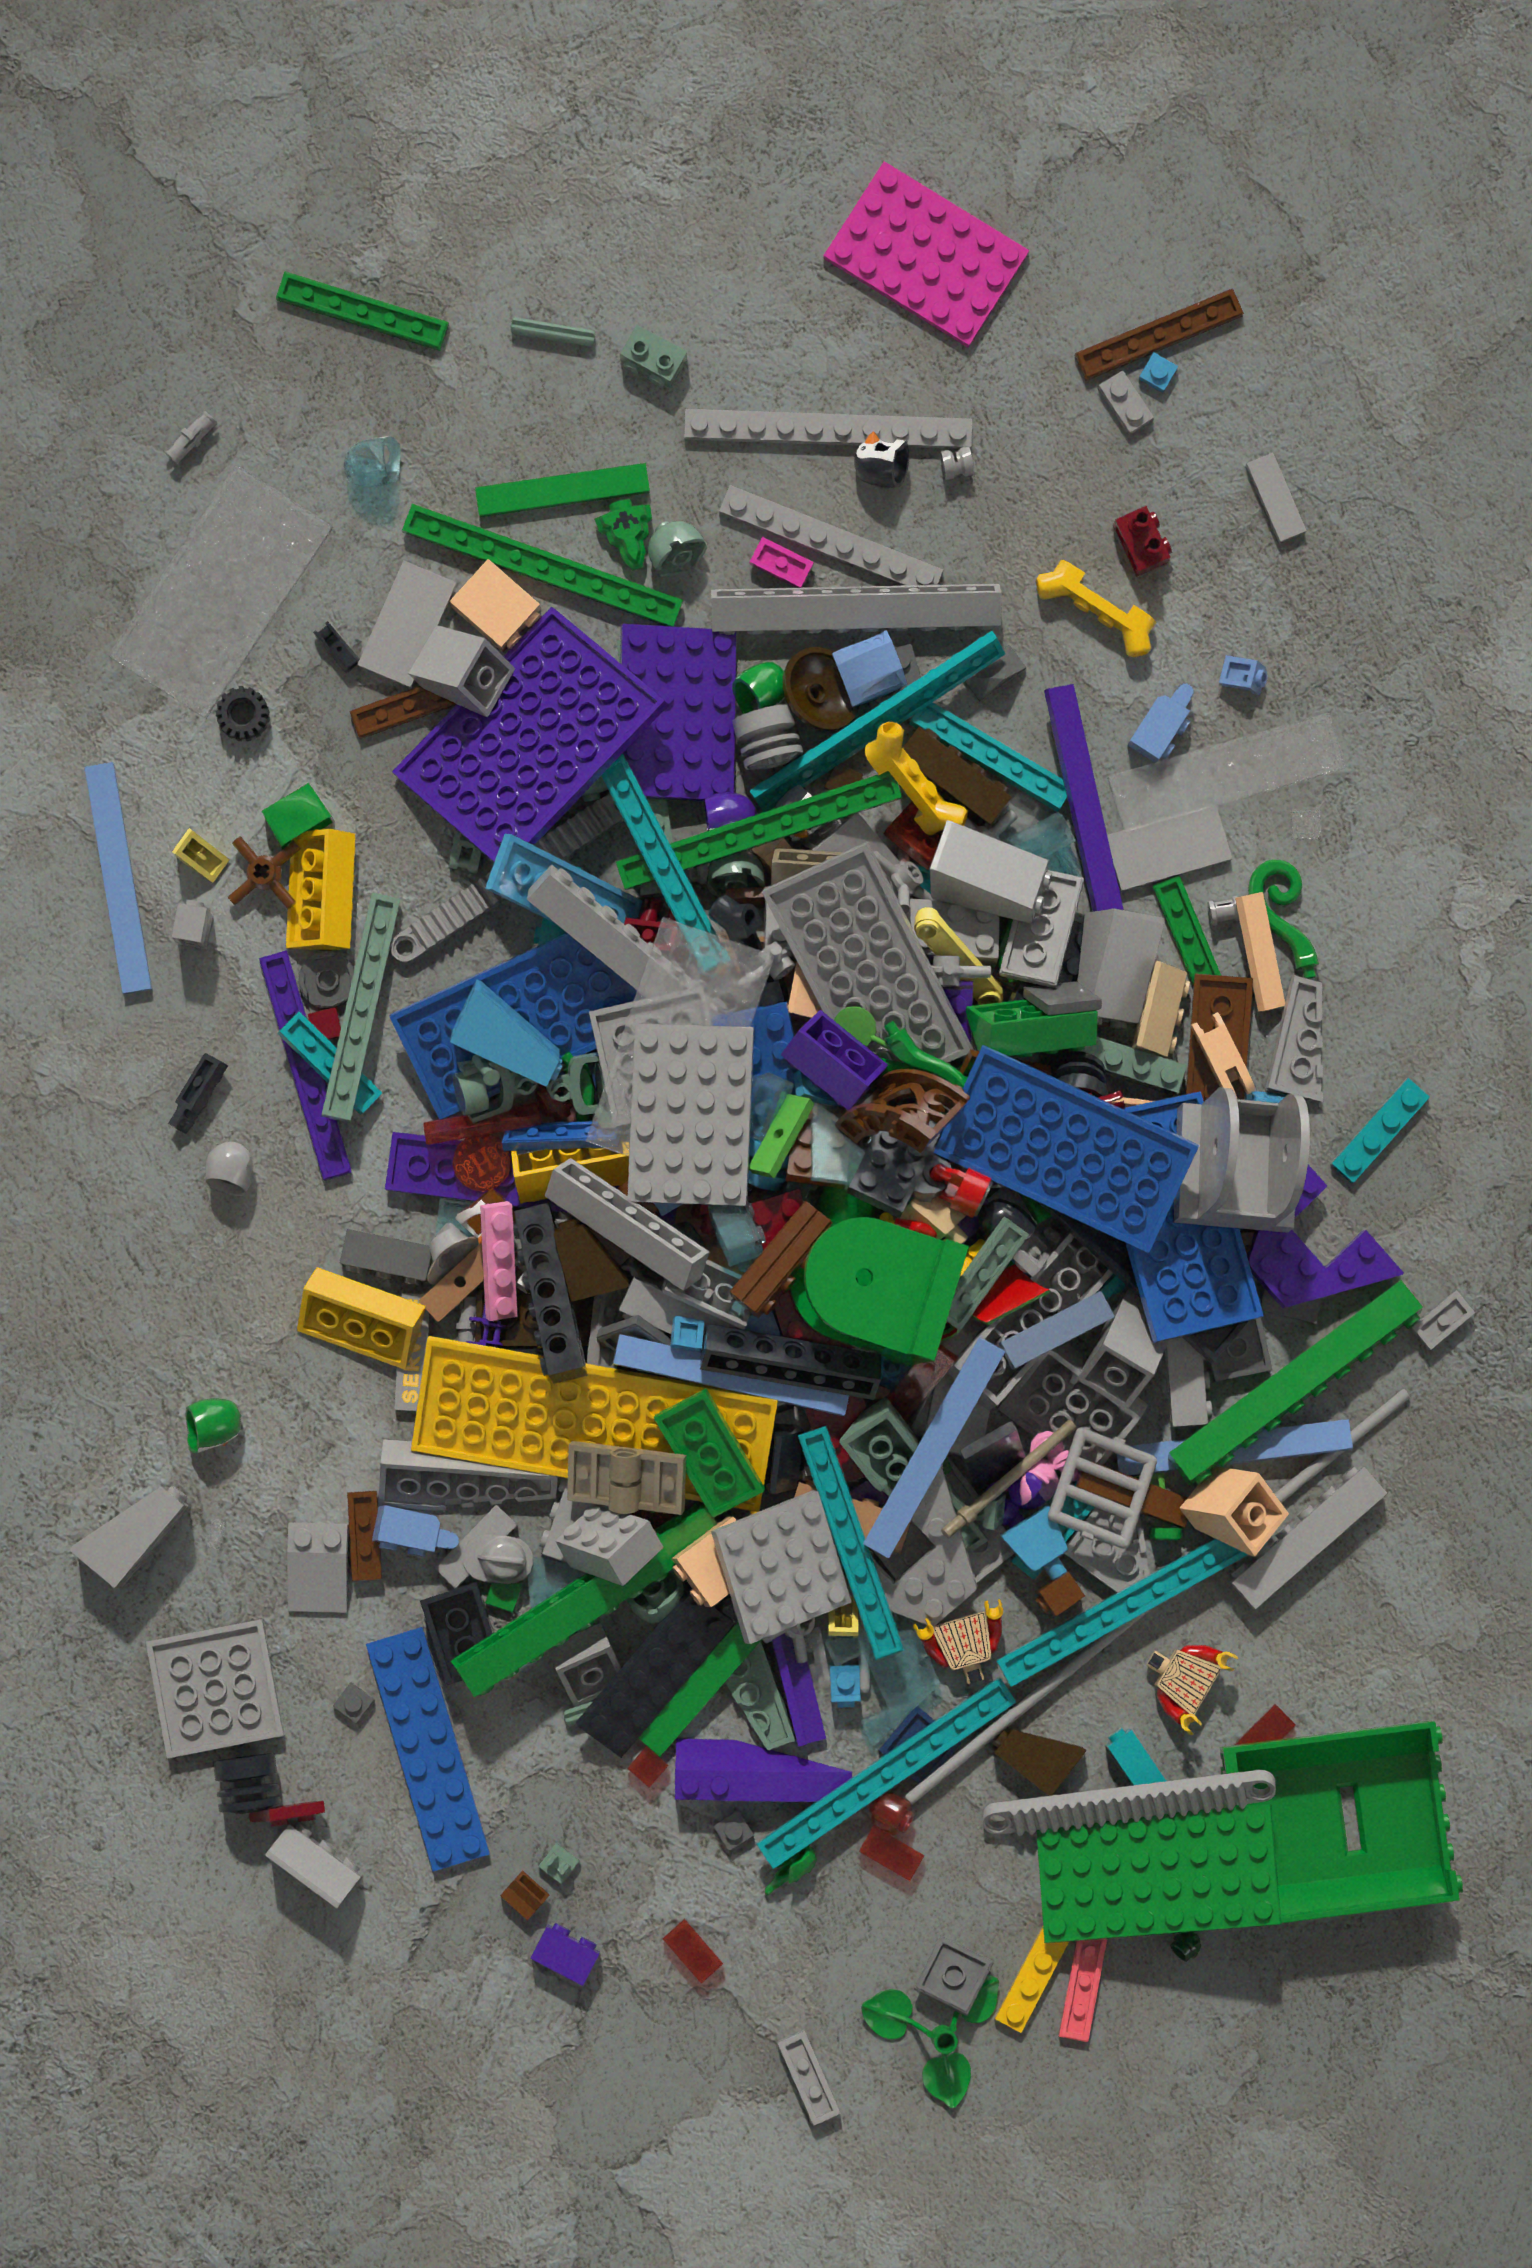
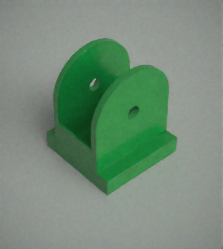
M858 1217L844 1220L828 1228L815 1241L806 1259L805 1269L800 1268L794 1275L796 1281L790 1288L791 1298L795 1309L803 1321L811 1329L824 1337L872 1353L881 1354V1356L886 1357V1360L904 1366L935 1361L969 1246L949 1239L940 1240L876 1218Z

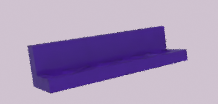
M784 1633L773 1639L772 1642L799 1747L807 1745V1743L826 1739L808 1661L804 1663L796 1662L793 1639Z

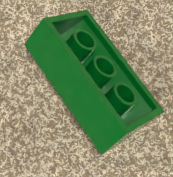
M1028 1000L966 1007L968 1021L979 1051L985 1045L1007 1056L1030 1057L1032 1053L1036 1052L1055 1054L1061 1049L1080 1051L1084 1050L1085 1046L1096 1045L1098 1017L1096 1010L1048 1016Z

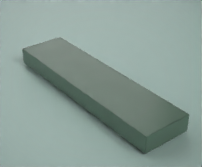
M1002 1218L959 1278L947 1322L959 1331L964 1327L1029 1236L1027 1232L1008 1218Z

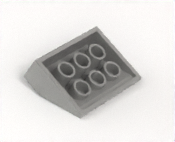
M1064 1343L1042 1354L1026 1372L1017 1386L1011 1390L998 1409L1034 1437L1037 1433L1045 1431L1055 1432L1068 1420H1071L1077 1429L1082 1427L1110 1439L1113 1437L1124 1439L1142 1417L1148 1404L1137 1397L1127 1410L1077 1380L1087 1358L1068 1343ZM1076 1430L1063 1440L1064 1450H1070ZM1085 1441L1080 1458L1103 1466L1113 1452Z

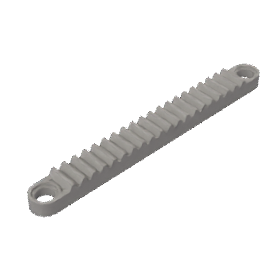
M609 793L602 799L597 800L593 805L585 808L584 811L576 814L572 819L567 820L563 825L558 826L554 831L549 832L534 846L564 861L623 822L624 819L620 811L614 808V799ZM491 872L396 935L390 944L393 957L401 963L413 962L506 900L485 889ZM403 940H408L413 944V952L408 956H402L397 952V946Z
M1254 1770L989 1804L984 1808L983 1827L992 1834L1016 1832L1018 1836H1022L1025 1831H1028L1030 1835L1034 1834L1036 1830L1045 1833L1048 1828H1051L1053 1832H1057L1059 1827L1069 1830L1074 1825L1077 1829H1080L1083 1824L1092 1827L1096 1822L1100 1826H1103L1106 1821H1110L1114 1825L1120 1819L1123 1823H1127L1129 1818H1133L1135 1822H1138L1141 1817L1150 1820L1153 1815H1156L1158 1819H1162L1164 1814L1174 1817L1177 1812H1180L1182 1816H1185L1188 1811H1192L1194 1815L1198 1814L1199 1810L1202 1809L1205 1813H1209L1212 1808L1220 1812L1223 1807L1233 1810L1235 1805H1239L1241 1809H1244L1247 1804L1265 1802L1272 1799L1276 1792L1275 1778L1268 1771ZM1256 1783H1265L1268 1785V1787L1265 1789H1256L1253 1787V1785H1255ZM999 1815L1004 1817L1005 1819L1000 1822L992 1821L990 1817Z

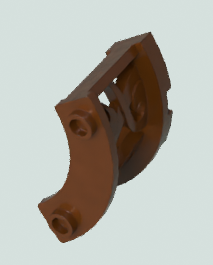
M898 1069L880 1077L872 1085L875 1091L861 1105H857L845 1112L834 1125L856 1144L866 1136L877 1135L880 1131L889 1132L890 1137L908 1144L921 1154L963 1110L970 1100V1096L960 1086L953 1085L936 1075L915 1069ZM906 1097H916L917 1104H902L897 1107L887 1105L890 1101L897 1103ZM944 1106L950 1109L946 1115L939 1113L945 1112ZM930 1120L937 1123L933 1128L929 1126Z

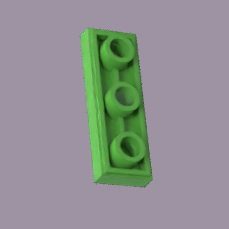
M790 1094L786 1096L749 1165V1170L752 1174L770 1178L776 1177L814 1106L810 1098Z

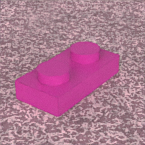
M762 537L749 564L796 588H802L814 562Z

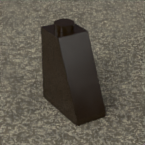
M573 1219L558 1224L559 1228L554 1230L553 1235L571 1302L629 1287L630 1280L628 1275L585 1223H576V1220Z
M1010 1729L1008 1733L1003 1730L993 1742V1745L996 1746L993 1752L1048 1796L1053 1795L1087 1751L1079 1745L1015 1729Z

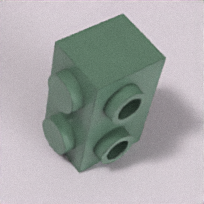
M636 325L620 353V360L623 362V367L634 374L641 372L649 376L648 380L652 384L661 388L664 385L671 388L687 361V351Z

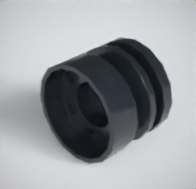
M1071 1051L1060 1054L1049 1062L1048 1065L1051 1066L1052 1077L1086 1093H1092L1097 1098L1107 1095L1106 1069L1103 1062L1095 1055Z
M275 1753L213 1761L215 1781L229 1782V1788L217 1792V1797L231 1796V1802L218 1804L219 1812L246 1814L259 1812L273 1805L281 1804L280 1796L267 1797L266 1791L279 1789V1784L265 1783L264 1778L277 1773Z

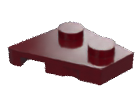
M324 1801L276 1806L259 1812L249 1813L250 1822H270L271 1827L287 1825L288 1819L298 1817V1822L316 1820L315 1814L325 1813Z

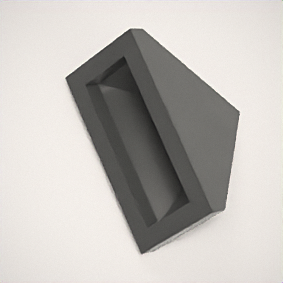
M1010 645L1004 648L1006 653L1004 656L965 681L979 702L1026 669V666Z

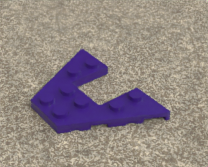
M1309 1164L1303 1191L1295 1208V1217L1327 1187L1325 1182ZM1255 1230L1252 1247L1247 1254L1252 1275L1282 1308L1404 1274L1367 1230L1361 1231L1326 1266L1318 1260L1293 1230L1288 1233Z

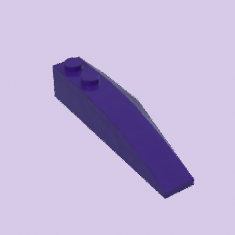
M676 1738L675 1800L817 1802L852 1778L851 1771L771 1749L767 1750L764 1747L738 1740Z

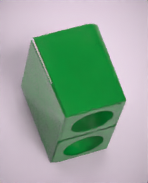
M309 783L262 810L282 849L303 832L322 830L333 823L330 819L332 817Z

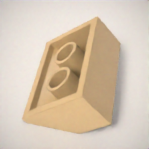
M1160 961L1154 962L1132 1048L1163 1058H1167L1168 1053H1174L1177 1037L1172 1036L1174 1026H1180L1184 1009L1179 1008L1181 997H1187L1190 981L1185 980L1187 972Z

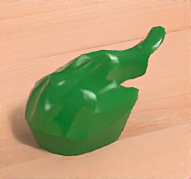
M810 1845L806 1846L777 1866V1868L783 1867L777 1871L773 1880L765 1888L766 1896L787 1881H789V1884L797 1883L803 1875L812 1871L817 1862L813 1847Z

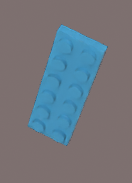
M504 834L485 889L553 922L527 900L528 889L552 864L558 870L560 868L565 870L572 877V882L578 887L587 888L594 895L595 901L604 907L606 905L616 913L617 919L623 924L625 918L637 919L643 903L642 900L512 834Z

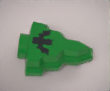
M630 499L614 502L608 506L609 513L594 519L599 533L607 536L610 545L619 548L622 560L632 571L642 569L646 554L643 542L649 535L648 523L652 521L650 505L633 506Z

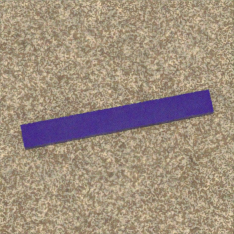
M1074 684L1048 688L1044 690L1092 910L1093 912L1108 909L1124 910Z
M288 951L259 958L279 1029L281 1030L297 1012H300L307 1018ZM283 1040L323 1180L327 1181L352 1173L337 1120L321 1117L328 1089L326 1081Z

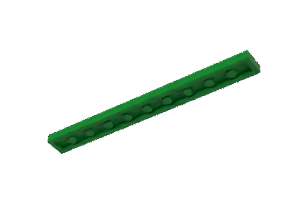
M411 504L402 532L484 562L489 559L498 567L664 626H675L683 604L682 599L415 504Z
M887 771L881 775H875L670 843L683 870L686 871L903 798L897 781ZM642 853L616 861L625 890L656 881Z

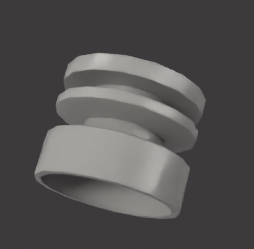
M787 704L754 710L732 721L737 741H751V744L740 750L741 756H751L743 761L745 770L772 769L787 764L789 761L803 755L801 745H792L799 741L798 734H784V731L795 725L791 708Z

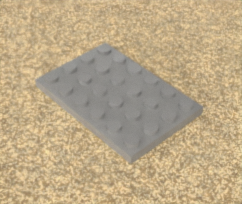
M635 1023L628 1201L747 1206L754 1027Z

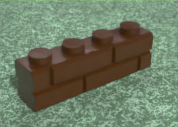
M805 1201L729 1291L731 1297L758 1319L763 1313L768 1315L777 1304L775 1298L781 1291L786 1293L796 1281L794 1275L800 1268L805 1269L806 1259L813 1244L822 1233L833 1226V1222Z

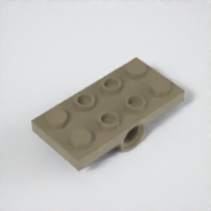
M572 1441L569 1444L568 1501L608 1505L610 1511L619 1514L634 1513L638 1509L682 1515L685 1511L686 1455Z

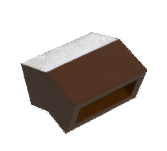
M522 1870L500 1896L528 1921L550 1895Z

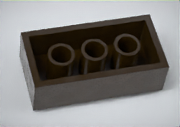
M918 727L903 749L911 759L917 762L921 772L935 785L937 792L944 801L965 806L968 811L967 818L978 827L984 826L989 830L1009 806L1012 798L1008 794L1010 790L1001 782L996 780L993 783L985 777L987 772L975 763L970 765L962 759L964 755L958 749L951 745L947 748L940 743L939 740L941 738L929 728L923 730L921 727Z

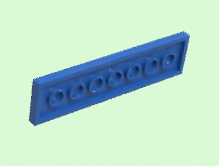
M420 1627L367 1643L366 1647L433 1872L489 1855V1847L424 1628Z

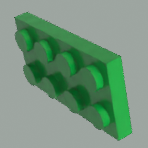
M707 1388L655 1414L654 1420L673 1452L686 1455V1474L712 1518L764 1492L765 1487Z

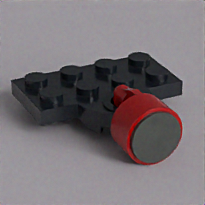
M890 1101L888 1106L897 1107L899 1104ZM932 1120L929 1122L931 1128L937 1124ZM880 1131L877 1135L873 1136L846 1193L898 1218L901 1217L910 1197L920 1202H931L932 1199L939 1197L952 1203L950 1208L973 1218L974 1216L977 1217L993 1182L990 1177L971 1168H968L966 1173L952 1169L948 1159L935 1154L934 1146L941 1132L920 1154L908 1144L890 1137L889 1132Z

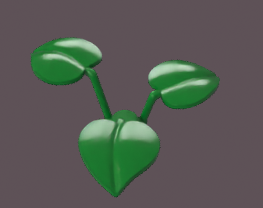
M992 1975L987 1976L968 2016L961 2014L964 2020L970 2023H981L993 2014L998 1997V1978ZM887 1989L863 2002L861 2011L864 2020L879 2036L887 2039L901 2038L906 2032V2023L931 2038L932 2044L941 2053L942 2057H933L927 2061L922 2071V2081L926 2089L933 2096L943 2101L950 2108H955L963 2099L971 2078V2067L967 2058L962 2053H952L958 2044V2039L954 2032L957 2030L956 2024L960 2013L954 2011L949 2027L939 2025L930 2031L915 2020L908 2018L913 2010L912 2002L900 1990Z

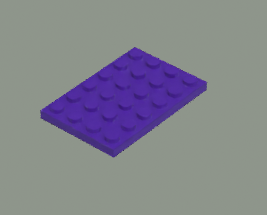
M622 624L620 663L662 697L669 705L622 753L645 797L651 799L704 801V798L716 793H734L735 731L732 721L735 719V695L732 684L736 679V631L734 634L726 635L720 634L719 631L712 632V629Z

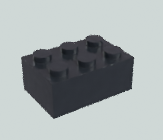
M478 1582L420 1600L447 1685L462 1681L451 1660L494 1633Z

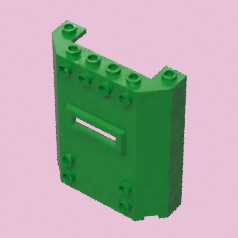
M1429 1720L1220 1747V1757L1223 1767H1220L1221 1775L1265 1770L1273 1774L1275 1778L1276 1792L1272 1799L1265 1802L1247 1804L1246 1806L1272 1805L1282 1923L1460 1901L1459 1893H1463L1461 1876L1456 1875V1871L1451 1869L1450 1861H1454V1851L1452 1844H1447L1446 1832L1450 1831L1448 1814H1443L1442 1802H1446V1792L1444 1785L1439 1784L1438 1773L1442 1772L1440 1755H1435V1752L1439 1751L1438 1744L1443 1743L1441 1728L1436 1726L1435 1721ZM1256 1783L1255 1785H1253V1787L1256 1789H1265L1268 1787V1785L1265 1783ZM1353 1786L1361 1849L1348 1851L1340 1793L1341 1787Z

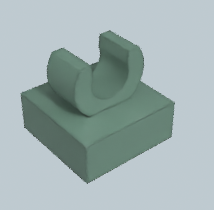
M1001 1493L984 1508V1512L977 1514L976 1520H983V1528L994 1530L1003 1523L1006 1494Z
M556 1842L538 1867L562 1885L580 1860Z

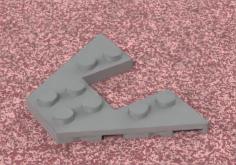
M941 1465L911 1518L914 1524L935 1546L895 1581L874 1560L891 1611L926 1625L925 1618H928L933 1627L977 1590L976 1579L972 1572L961 1529L949 1539L941 1532V1529L957 1516L943 1472V1465ZM838 1552V1559L841 1565V1569L844 1575L849 1595L851 1597H854Z

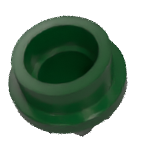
M1194 1932L1176 1934L1170 1947L1177 1957L1187 1962L1190 1958L1194 1959L1198 1956L1201 1948L1200 1938Z

